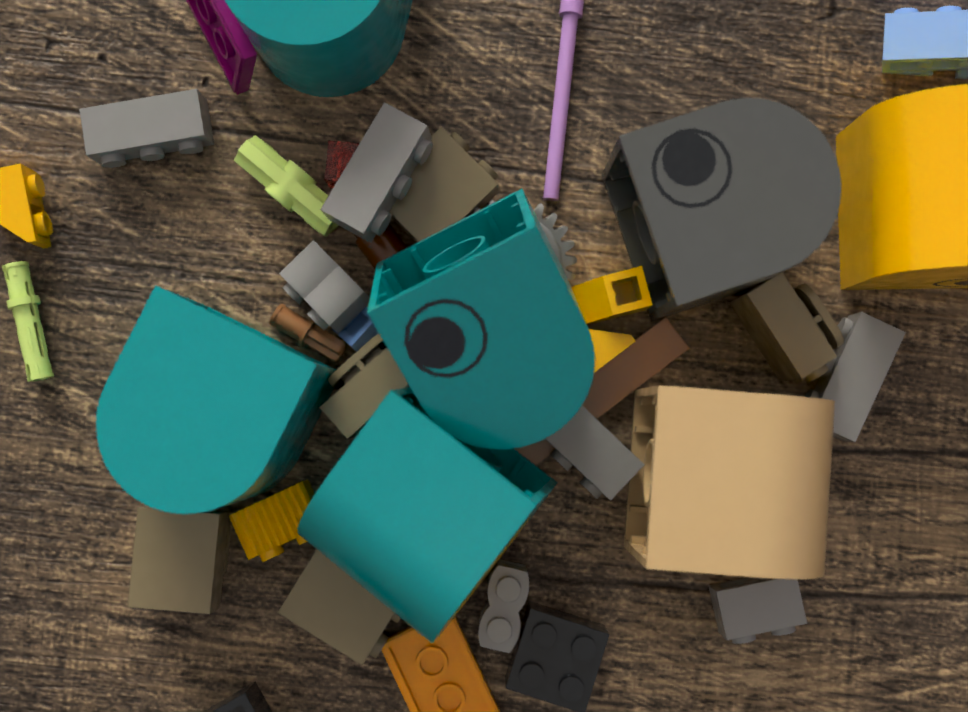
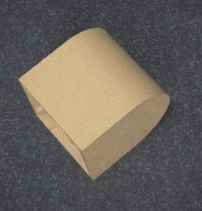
M661 385L636 389L634 391L630 451L645 465L628 482L624 548L646 569L770 579H815L823 577L825 575L835 401L801 396Z

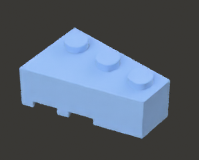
M943 6L936 11L919 12L916 8H900L895 10L894 13H885L882 73L931 77L933 71L952 70L956 71L955 78L968 79V10H962L958 6Z

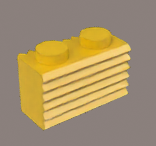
M308 480L297 483L229 515L248 560L260 556L261 561L265 562L285 552L282 544L295 538L298 545L307 542L298 534L297 529L302 515L315 495Z

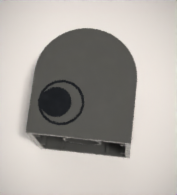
M740 98L724 101L620 135L601 175L632 267H643L653 304L647 309L651 322L741 293L799 264L809 257L829 234L837 217L841 199L839 166L835 154L822 132L808 118L793 108L779 102L760 98Z

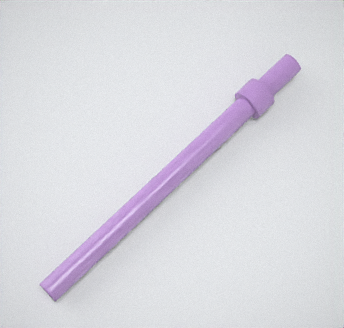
M584 0L560 1L559 16L563 19L543 199L548 201L559 200L578 19L582 18Z

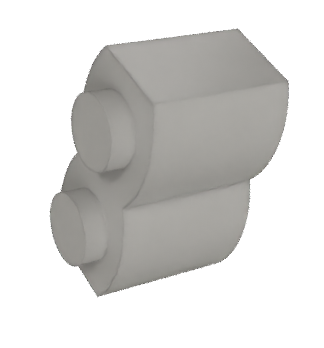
M314 240L279 273L287 281L282 288L298 304L305 300L312 309L307 313L308 316L323 330L330 326L337 333H340L369 304L370 297Z
M500 559L490 571L488 578V600L481 611L478 636L481 647L510 653L516 645L520 634L519 611L524 606L529 593V576L526 565Z

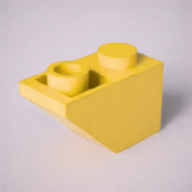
M21 163L1 167L0 225L30 244L44 249L51 247L49 235L53 233V226L49 215L44 211L42 197L45 196V186L41 176Z
M642 266L604 275L571 287L586 325L644 311L653 305Z

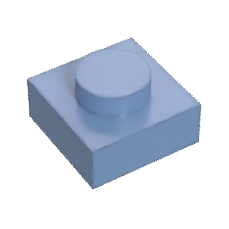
M367 307L340 333H337L356 352L370 339L379 334L367 314Z

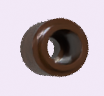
M390 223L382 235H375L371 243L354 234L357 238L356 245L374 269H376L378 262L407 248Z

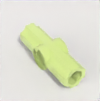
M256 135L241 145L234 161L266 187L264 190L291 213L293 211L296 212L307 224L324 237L334 232L339 225L330 221L320 210L328 195L316 186L317 182L293 161L289 160L287 162L277 151Z

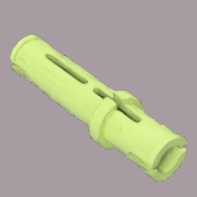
M18 261L2 265L9 294V300L6 301L8 310H12L15 319L19 344L25 363L27 382L54 377L39 316L38 305L41 304L40 297L35 295L30 276L29 262Z

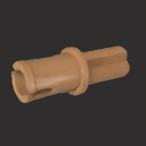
M283 303L276 308L270 318V326L276 327L296 339L298 346L304 347L306 345L333 362H337L346 350L347 344L345 341L321 329L313 320L309 321L287 308Z

